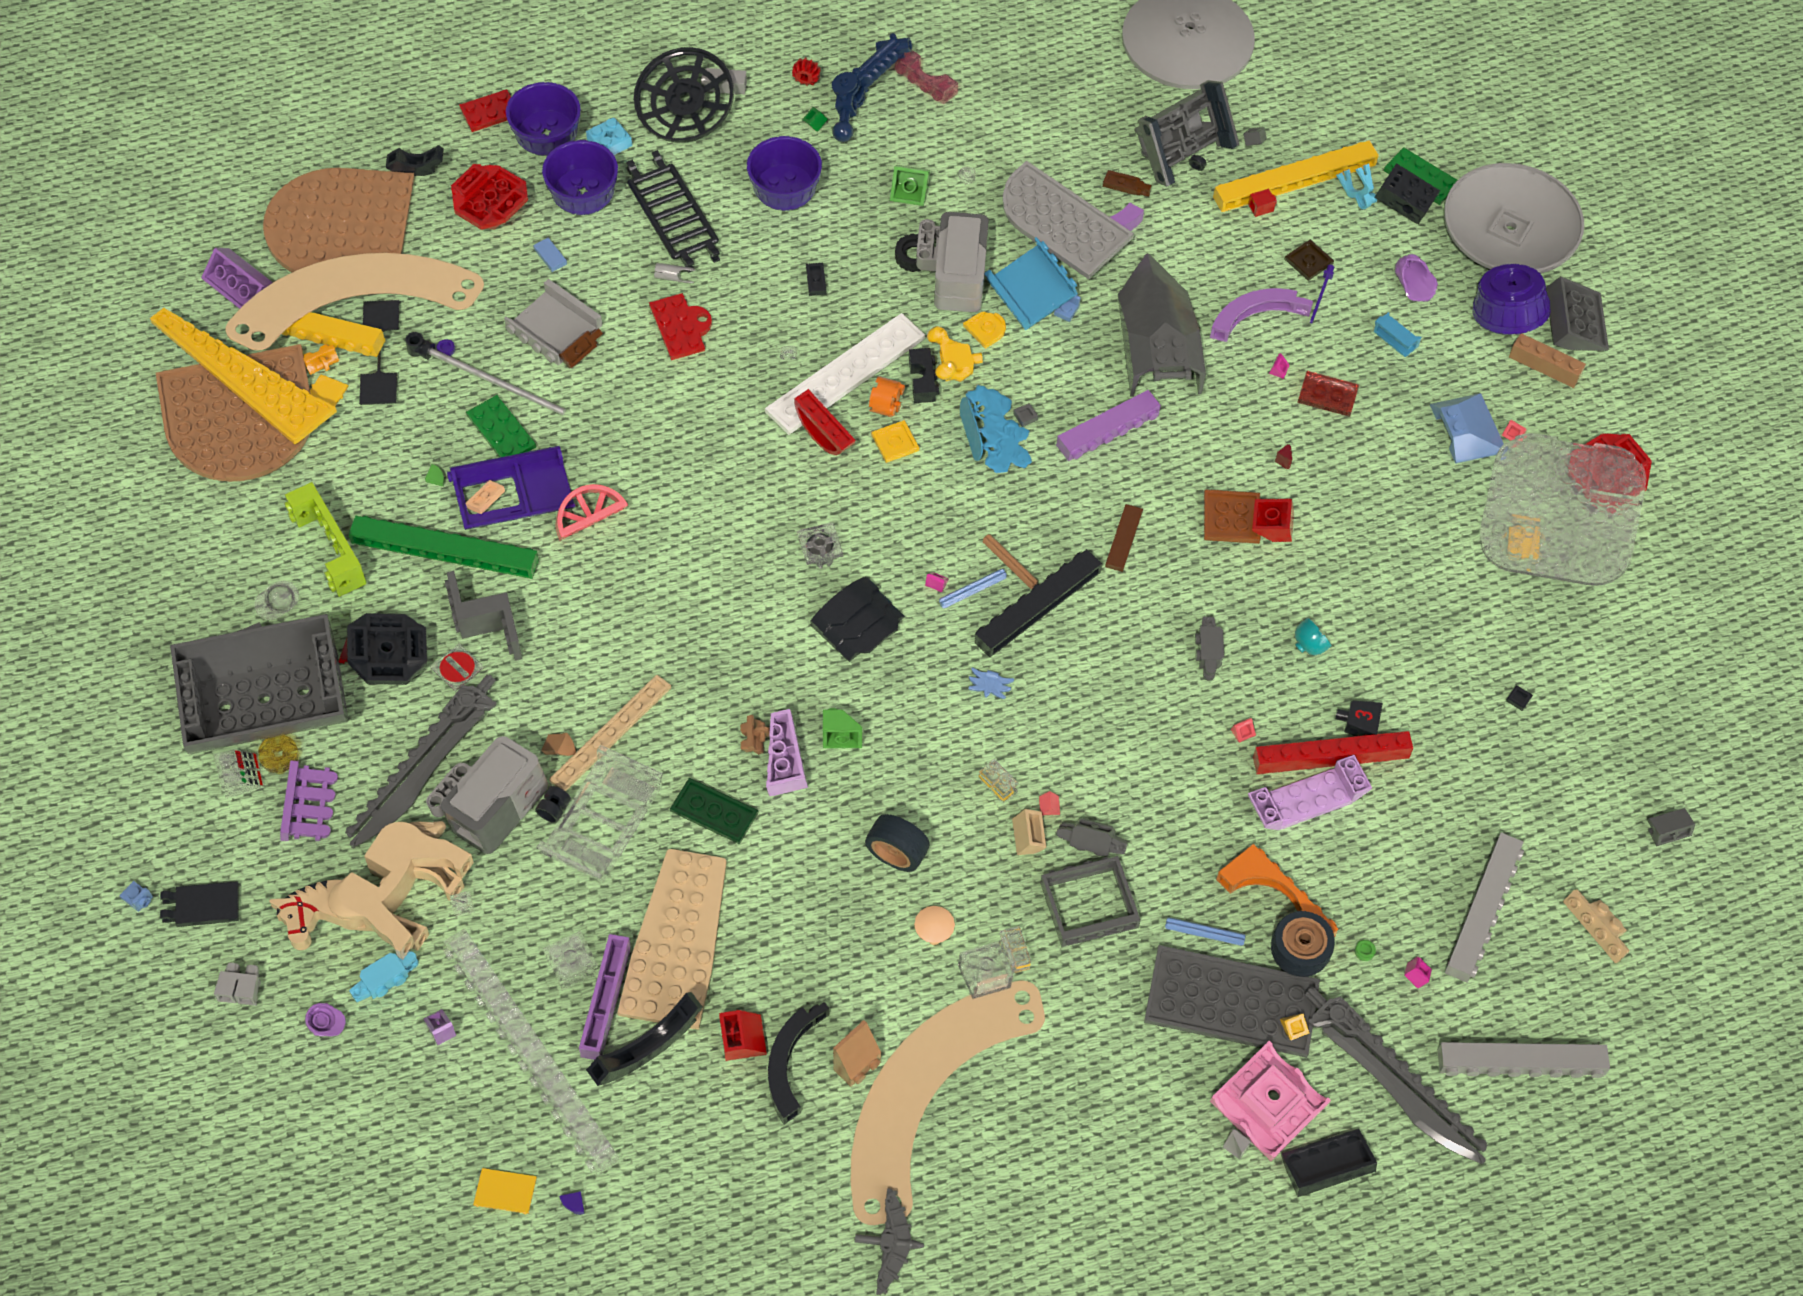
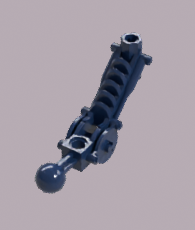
M895 33L890 34L889 40L876 42V52L859 68H853L852 72L841 73L833 79L832 89L836 95L835 108L840 119L833 126L832 134L838 142L845 143L852 138L854 132L852 125L849 123L850 117L857 115V108L861 107L864 103L865 93L869 90L868 87L897 60L903 59L905 57L904 53L912 52L910 37L897 39Z

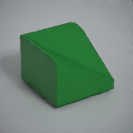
M814 107L803 118V121L817 132L828 120Z

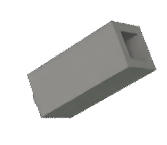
M706 68L715 79L723 74L721 69ZM729 70L733 80L734 94L745 95L747 84L746 71ZM702 75L701 84L705 86L711 81ZM726 79L719 84L720 93H730L729 83Z

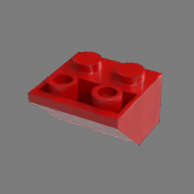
M742 1010L719 1013L725 1061L767 1055L761 1014Z

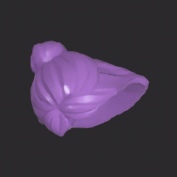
M1408 254L1399 258L1395 264V274L1398 276L1406 296L1412 301H1430L1436 294L1435 291L1437 290L1438 283L1429 271L1426 262L1415 254Z

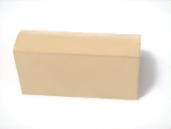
M1024 809L1012 819L1017 855L1035 854L1046 848L1042 812Z

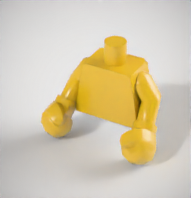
M935 326L928 331L927 339L940 345L941 364L935 370V374L939 379L962 382L973 374L974 364L983 363L982 353L971 354L968 344L950 339L944 328Z

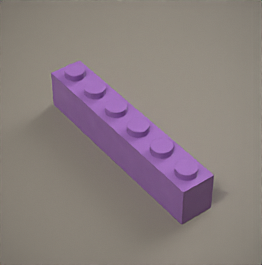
M1147 390L1058 435L1056 446L1068 461L1078 459L1084 453L1094 451L1099 445L1107 444L1119 435H1125L1130 429L1134 427L1139 428L1144 422L1156 419L1161 405L1151 392Z
M612 934L608 936L579 1045L581 1058L595 1060L597 1056H601L604 1053L631 949L629 937Z

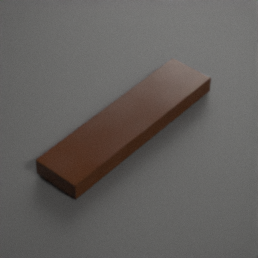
M1125 504L1105 564L1106 568L1124 571L1143 513L1142 508Z

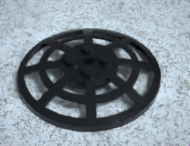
M694 47L672 49L654 58L641 72L634 89V107L643 126L656 137L675 143L696 141L715 131L728 116L734 100L733 80L725 64L711 52ZM683 55L697 56L694 66L683 65L674 68L670 61L671 58ZM703 58L715 63L723 71V74L715 79L710 72L701 68ZM664 62L668 71L658 79L654 86L645 83L651 72ZM693 71L691 78L679 79L677 73ZM699 73L706 76L711 82L702 87L697 81ZM671 77L673 83L667 90L661 89V85ZM727 79L730 90L728 104L720 103L719 84ZM714 88L715 102L706 101L705 93ZM642 89L651 92L650 102L652 111L644 114L641 111L640 104ZM657 95L665 97L666 106L657 109ZM685 95L690 96V98L687 101L681 100L682 97ZM703 108L712 109L703 120H700L698 113ZM717 110L725 111L711 128L705 130L703 125L713 117ZM671 112L676 117L673 123L670 124L661 115ZM656 117L661 124L670 129L666 136L661 135L653 130L646 120ZM691 117L695 123L689 126H679L682 118ZM697 128L700 133L687 138H672L676 130L689 131Z

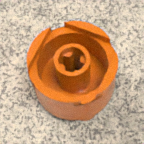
M879 376L875 381L878 383L877 387H873L871 391L869 407L872 408L869 411L892 417L895 415V412L900 410L901 402H899L900 395L904 392L905 385L899 381Z

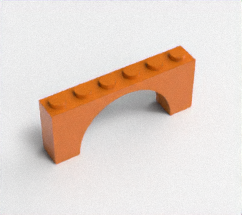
M1254 844L1218 872L1216 880L1230 894L1241 887L1249 885L1272 887L1286 895L1297 911L1313 912L1324 918L1329 923V926H1331L1334 937L1336 936L1338 928L1335 922L1330 918L1328 919L1323 914L1321 908L1313 904L1308 899L1307 894L1303 890H1299L1294 885L1293 880L1289 876H1285L1280 871L1279 866L1275 862H1271L1266 857L1265 852Z

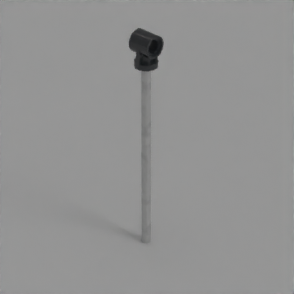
M411 332L405 338L407 352L410 356H421L427 360L433 356L558 414L564 415L566 409L435 350V343L423 339L422 334L418 332Z

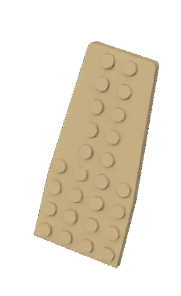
M674 849L667 850L631 955L617 1012L618 1016L659 1023L675 1007L685 993L692 992L703 1008L696 1015L695 1019L697 1021L690 1028L699 1030L712 975L727 865L725 858Z

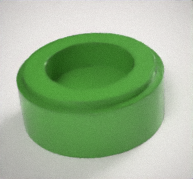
M1361 940L1355 947V955L1362 961L1371 960L1376 953L1375 945L1369 940Z

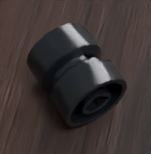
M550 786L544 794V799L537 805L535 812L544 820L557 823L563 814L562 810L567 808L572 799L563 789Z

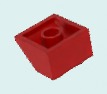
M1255 499L1252 531L1272 542H1292L1294 521L1292 499Z

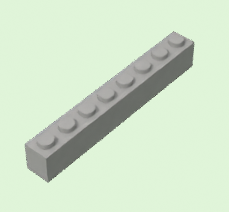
M1502 832L1500 833L1444 972L1445 974L1468 983L1470 977L1475 978L1479 968L1475 966L1477 960L1481 961L1485 953V949H1482L1483 944H1488L1492 935L1489 929L1491 926H1495L1499 917L1495 915L1497 909L1501 911L1505 899L1502 898L1503 893H1508L1512 884L1508 882L1510 876H1515L1518 868L1515 865L1516 860L1520 861L1523 856L1524 850L1521 849L1523 841Z
M1441 1042L1437 1049L1440 1073H1446L1447 1076H1456L1459 1073L1467 1074V1076L1488 1074L1490 1077H1496L1500 1074H1508L1510 1077L1529 1074L1530 1077L1550 1075V1077L1557 1078L1562 1075H1571L1573 1078H1579L1583 1075H1591L1592 1078H1601L1610 1070L1607 1045Z

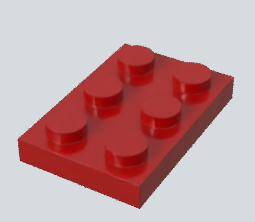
M505 89L460 104V110L471 132L508 121L506 107L511 96L508 90Z

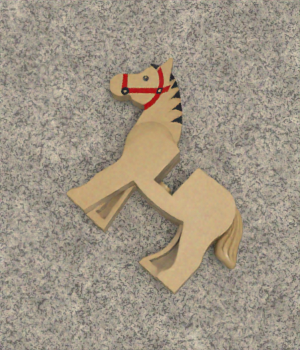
M443 821L394 822L385 826L380 831L364 855L370 873L382 879L379 887L351 872L343 880H327L314 883L292 892L283 899H270L269 902L272 908L277 910L279 921H282L287 926L288 938L296 950H306L309 948L312 942L310 933L315 929L318 920H325L348 930L376 932L383 941L389 943L395 949L397 956L403 960L411 948L416 951L420 949L428 938L429 932L427 927L393 913L407 897L416 878L435 883L443 890L447 899L454 902L464 888L462 878L474 863L472 855L447 840L439 839L446 829V824Z

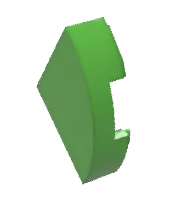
M431 464L425 481L444 486L443 472L439 467Z

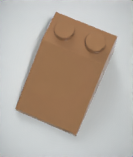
M865 1020L833 1048V1070L850 1087L855 1083H861L866 1077L865 1074L870 1069L872 1071L875 1070L881 1063V1051Z

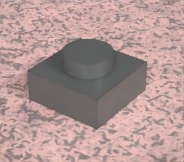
M1030 403L1013 411L1014 416L1022 427L1038 421V415Z

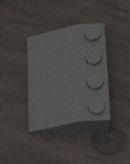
M1561 276L1547 286L1554 345L1567 350L1608 351L1609 345L1601 293Z

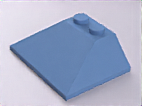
M1481 393L1430 404L1436 420H1443L1452 442L1449 450L1455 464L1507 453Z

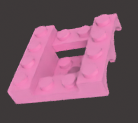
M1270 1041L1219 1089L1210 1100L1270 1161L1331 1101L1329 1098L1317 1093L1308 1084L1303 1073L1298 1068L1286 1063L1277 1054ZM1270 1090L1277 1091L1279 1099H1270L1268 1092Z

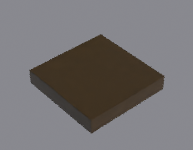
M1311 239L1287 254L1284 258L1308 281L1327 269L1328 265L1334 264V260Z

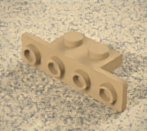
M1578 889L1573 890L1563 901L1564 904L1613 962L1618 963L1629 953V949L1619 938L1627 930L1601 900L1590 904Z

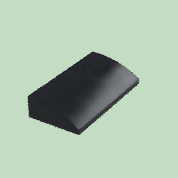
M1359 1128L1281 1154L1297 1197L1376 1172L1377 1161Z

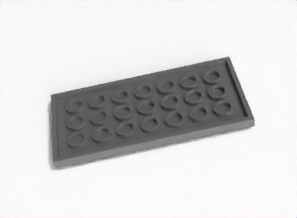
M1158 945L1144 1023L1262 1048L1270 1041L1275 1051L1307 1058L1313 1026L1308 1024V1020L1315 1014L1316 1007L1304 994L1312 987L1318 991L1320 979L1296 977L1279 970ZM1302 1013L1309 1034L1289 1040L1280 1019Z

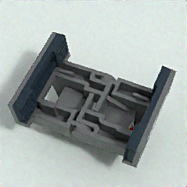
M1207 80L1200 84V90L1174 105L1169 106L1152 117L1145 115L1138 119L1139 126L1134 130L1140 141L1141 154L1150 161L1157 183L1166 187L1175 183L1171 166L1214 141L1218 147L1221 146L1229 149L1239 145L1223 82ZM1207 107L1211 122L1201 121L1199 111Z

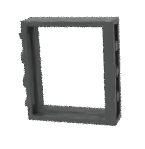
M1118 856L1112 858L1104 857L1096 862L1087 861L1080 866H1067L1063 870L1056 872L1051 870L1049 873L1041 875L1040 884L1061 947L1139 928L1141 920ZM1113 871L1128 916L1064 932L1049 886Z

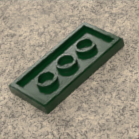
M688 778L670 807V812L737 844L742 842L759 813V810L692 778Z

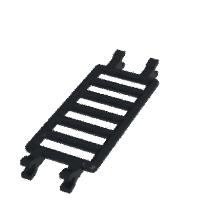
M656 150L651 153L654 158L652 161L658 169L640 175L633 159L627 161V171L632 176L627 181V184L673 260L680 258L685 267L694 269V261L688 254L706 248L713 263L720 261L718 257L720 252L714 246V244L719 242V238L674 164L665 165L659 151ZM669 171L673 175V178L641 190L636 186L640 182ZM674 184H678L680 187L678 191L646 202L643 198L645 195ZM684 195L688 200L686 203L657 214H653L650 209ZM692 208L695 212L694 215L662 227L658 223V220ZM700 220L703 225L671 239H668L665 235L666 232ZM706 232L710 237L708 240L677 252L672 246Z

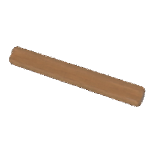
M987 534L983 538V543L1030 589L1038 584V580L991 534Z

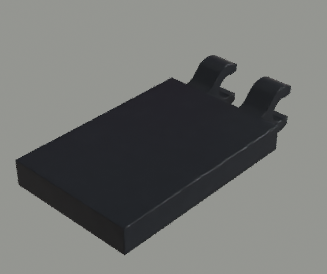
M238 881L176 887V892H160V900H162L163 905L176 903V911L160 910L162 923L175 922L177 927L239 921Z

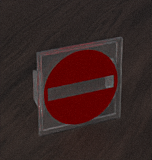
M460 643L430 666L455 692L462 685L467 686L485 668Z

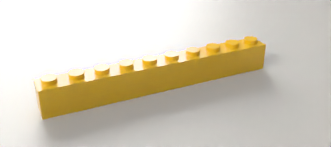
M1370 140L1359 142L1349 147L1329 151L1319 156H1313L1309 159L1299 160L1289 165H1283L1279 168L1215 186L1213 198L1220 211L1225 212L1248 205L1250 194L1269 188L1271 193L1277 196L1337 178V174L1343 173L1344 175L1343 171L1350 169V173H1353L1360 167L1363 169V166L1369 164L1370 167L1376 166L1379 155Z

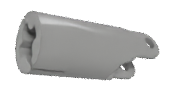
M656 263L655 271L657 272L654 273V277L676 282L694 283V281L683 280L680 277V271L696 270L690 267Z

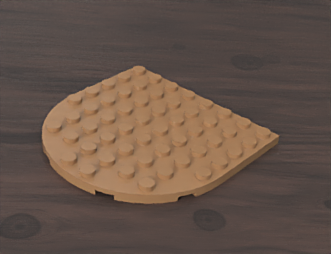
M325 168L308 172L291 180L273 196L264 215L263 230L269 251L276 261L291 273L318 262L343 256L369 253L402 254L415 178L414 173L352 168Z
M301 344L246 355L269 368L270 371L276 372L286 381L295 383V386L307 390L311 395ZM201 364L156 372L167 442L180 463L200 476L229 482L262 477L279 469L293 459L302 449L310 435L308 434L296 445L293 444Z

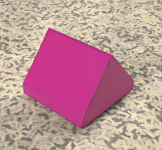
M1281 353L1275 359L1269 374L1284 379L1290 365Z
M931 572L926 576L925 586L943 592L949 579Z

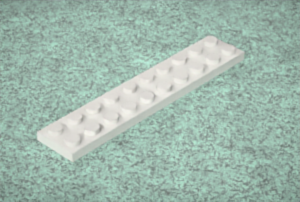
M901 313L767 406L765 413L790 435L802 426L795 409L794 398L809 389L828 408L905 354L909 349L925 339V334Z

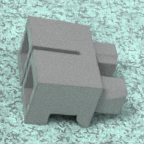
M228 963L225 971H220L214 996L217 1001L257 1006V994L261 986L258 966L247 965L244 974L239 973L240 966L238 964Z

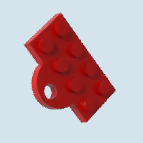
M683 293L649 302L650 310L671 361L705 351L701 337L707 334L712 326L711 315L705 308L688 306ZM705 317L707 320L700 322L698 318Z

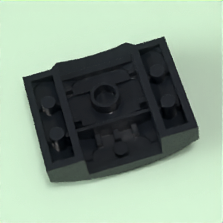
M865 576L852 582L833 596L810 620V626L850 662L860 653H871L880 643L898 631V623L905 618V615L879 591V587Z

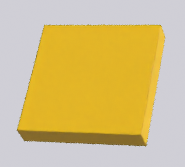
M905 420L871 432V436L886 463L919 451V446Z

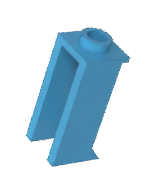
M1389 312L1383 317H1378L1375 321L1374 333L1401 355L1406 357L1419 347L1422 337L1412 334L1393 317H1390Z

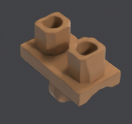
M753 715L747 716V722L740 725V731L743 735L747 736V739L741 741V749L746 753L754 751L759 755L763 753V742H765V737L770 735V728L765 727V723L756 720Z

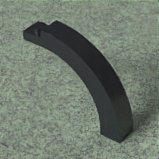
M692 992L685 993L675 1007L648 1032L616 1051L597 1056L586 1071L597 1086L610 1083L630 1074L676 1042L697 1021L695 1017L702 1010L703 1006Z
M825 1002L820 1005H814L809 1010V1013L803 1007L794 1013L779 1031L771 1048L768 1063L770 1097L774 1109L784 1125L801 1114V1106L795 1099L788 1083L787 1067L789 1058L799 1039L809 1029L829 1016V1007Z

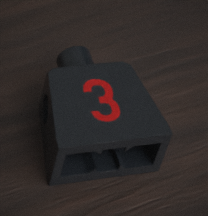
M1353 700L1348 710L1337 708L1335 720L1346 722L1344 732L1355 737L1376 735L1378 733L1383 703Z

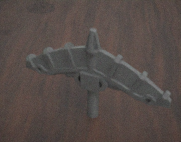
M887 1188L885 1199V1230L881 1237L855 1234V1243L880 1245L882 1264L878 1272L876 1295H886L888 1293L886 1289L894 1280L899 1279L897 1274L903 1267V1264L908 1263L906 1258L910 1250L924 1248V1243L911 1239L909 1229L912 1226L907 1223L904 1214L906 1208L901 1207L896 1197L897 1191Z

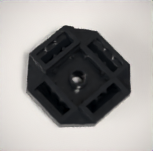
M365 613L356 621L347 625V663L367 684L407 685L427 665L426 627L418 624L406 614Z

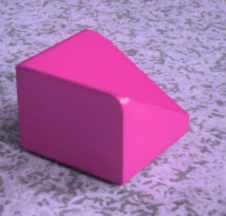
M1416 957L1407 963L1404 976L1416 988H1420L1429 982L1432 969L1420 957Z

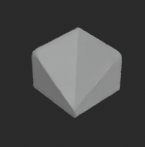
M1233 1129L1223 1148L1240 1160L1248 1150L1251 1140L1236 1129Z

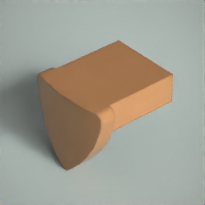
M568 733L548 734L541 750L546 755L571 756L576 753L574 743Z

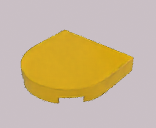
M980 312L963 323V327L985 349L999 341L1006 331L1005 320L997 313Z

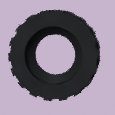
M918 234L904 235V237L897 241L895 246L896 263L906 271H921L916 266V258H909L905 253L908 248L917 247Z

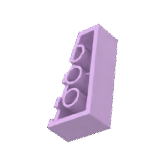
M787 709L771 713L768 776L766 781L769 796H775L808 788L791 710Z

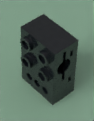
M1396 163L1374 198L1412 222L1419 224L1440 190Z

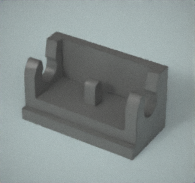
M1685 808L1649 818L1648 821L1652 827L1648 828V831L1656 847L1690 837L1695 828V823Z

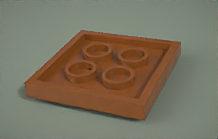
M1204 490V540L1260 544V535L1252 531L1255 499H1260V493Z

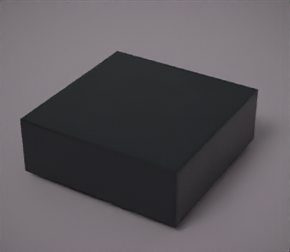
M1516 685L1506 699V702L1523 711L1533 695Z

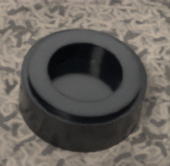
M1192 155L1189 165L1198 171H1202L1207 162L1199 155Z

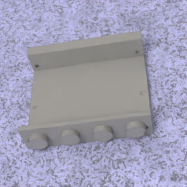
M548 279L544 282L545 292L514 320H510L508 317L504 318L505 328L510 334L518 336L522 343L529 344L536 353L543 354L550 363L554 362L559 366L563 362L559 353L582 333L600 329L602 327L601 315Z

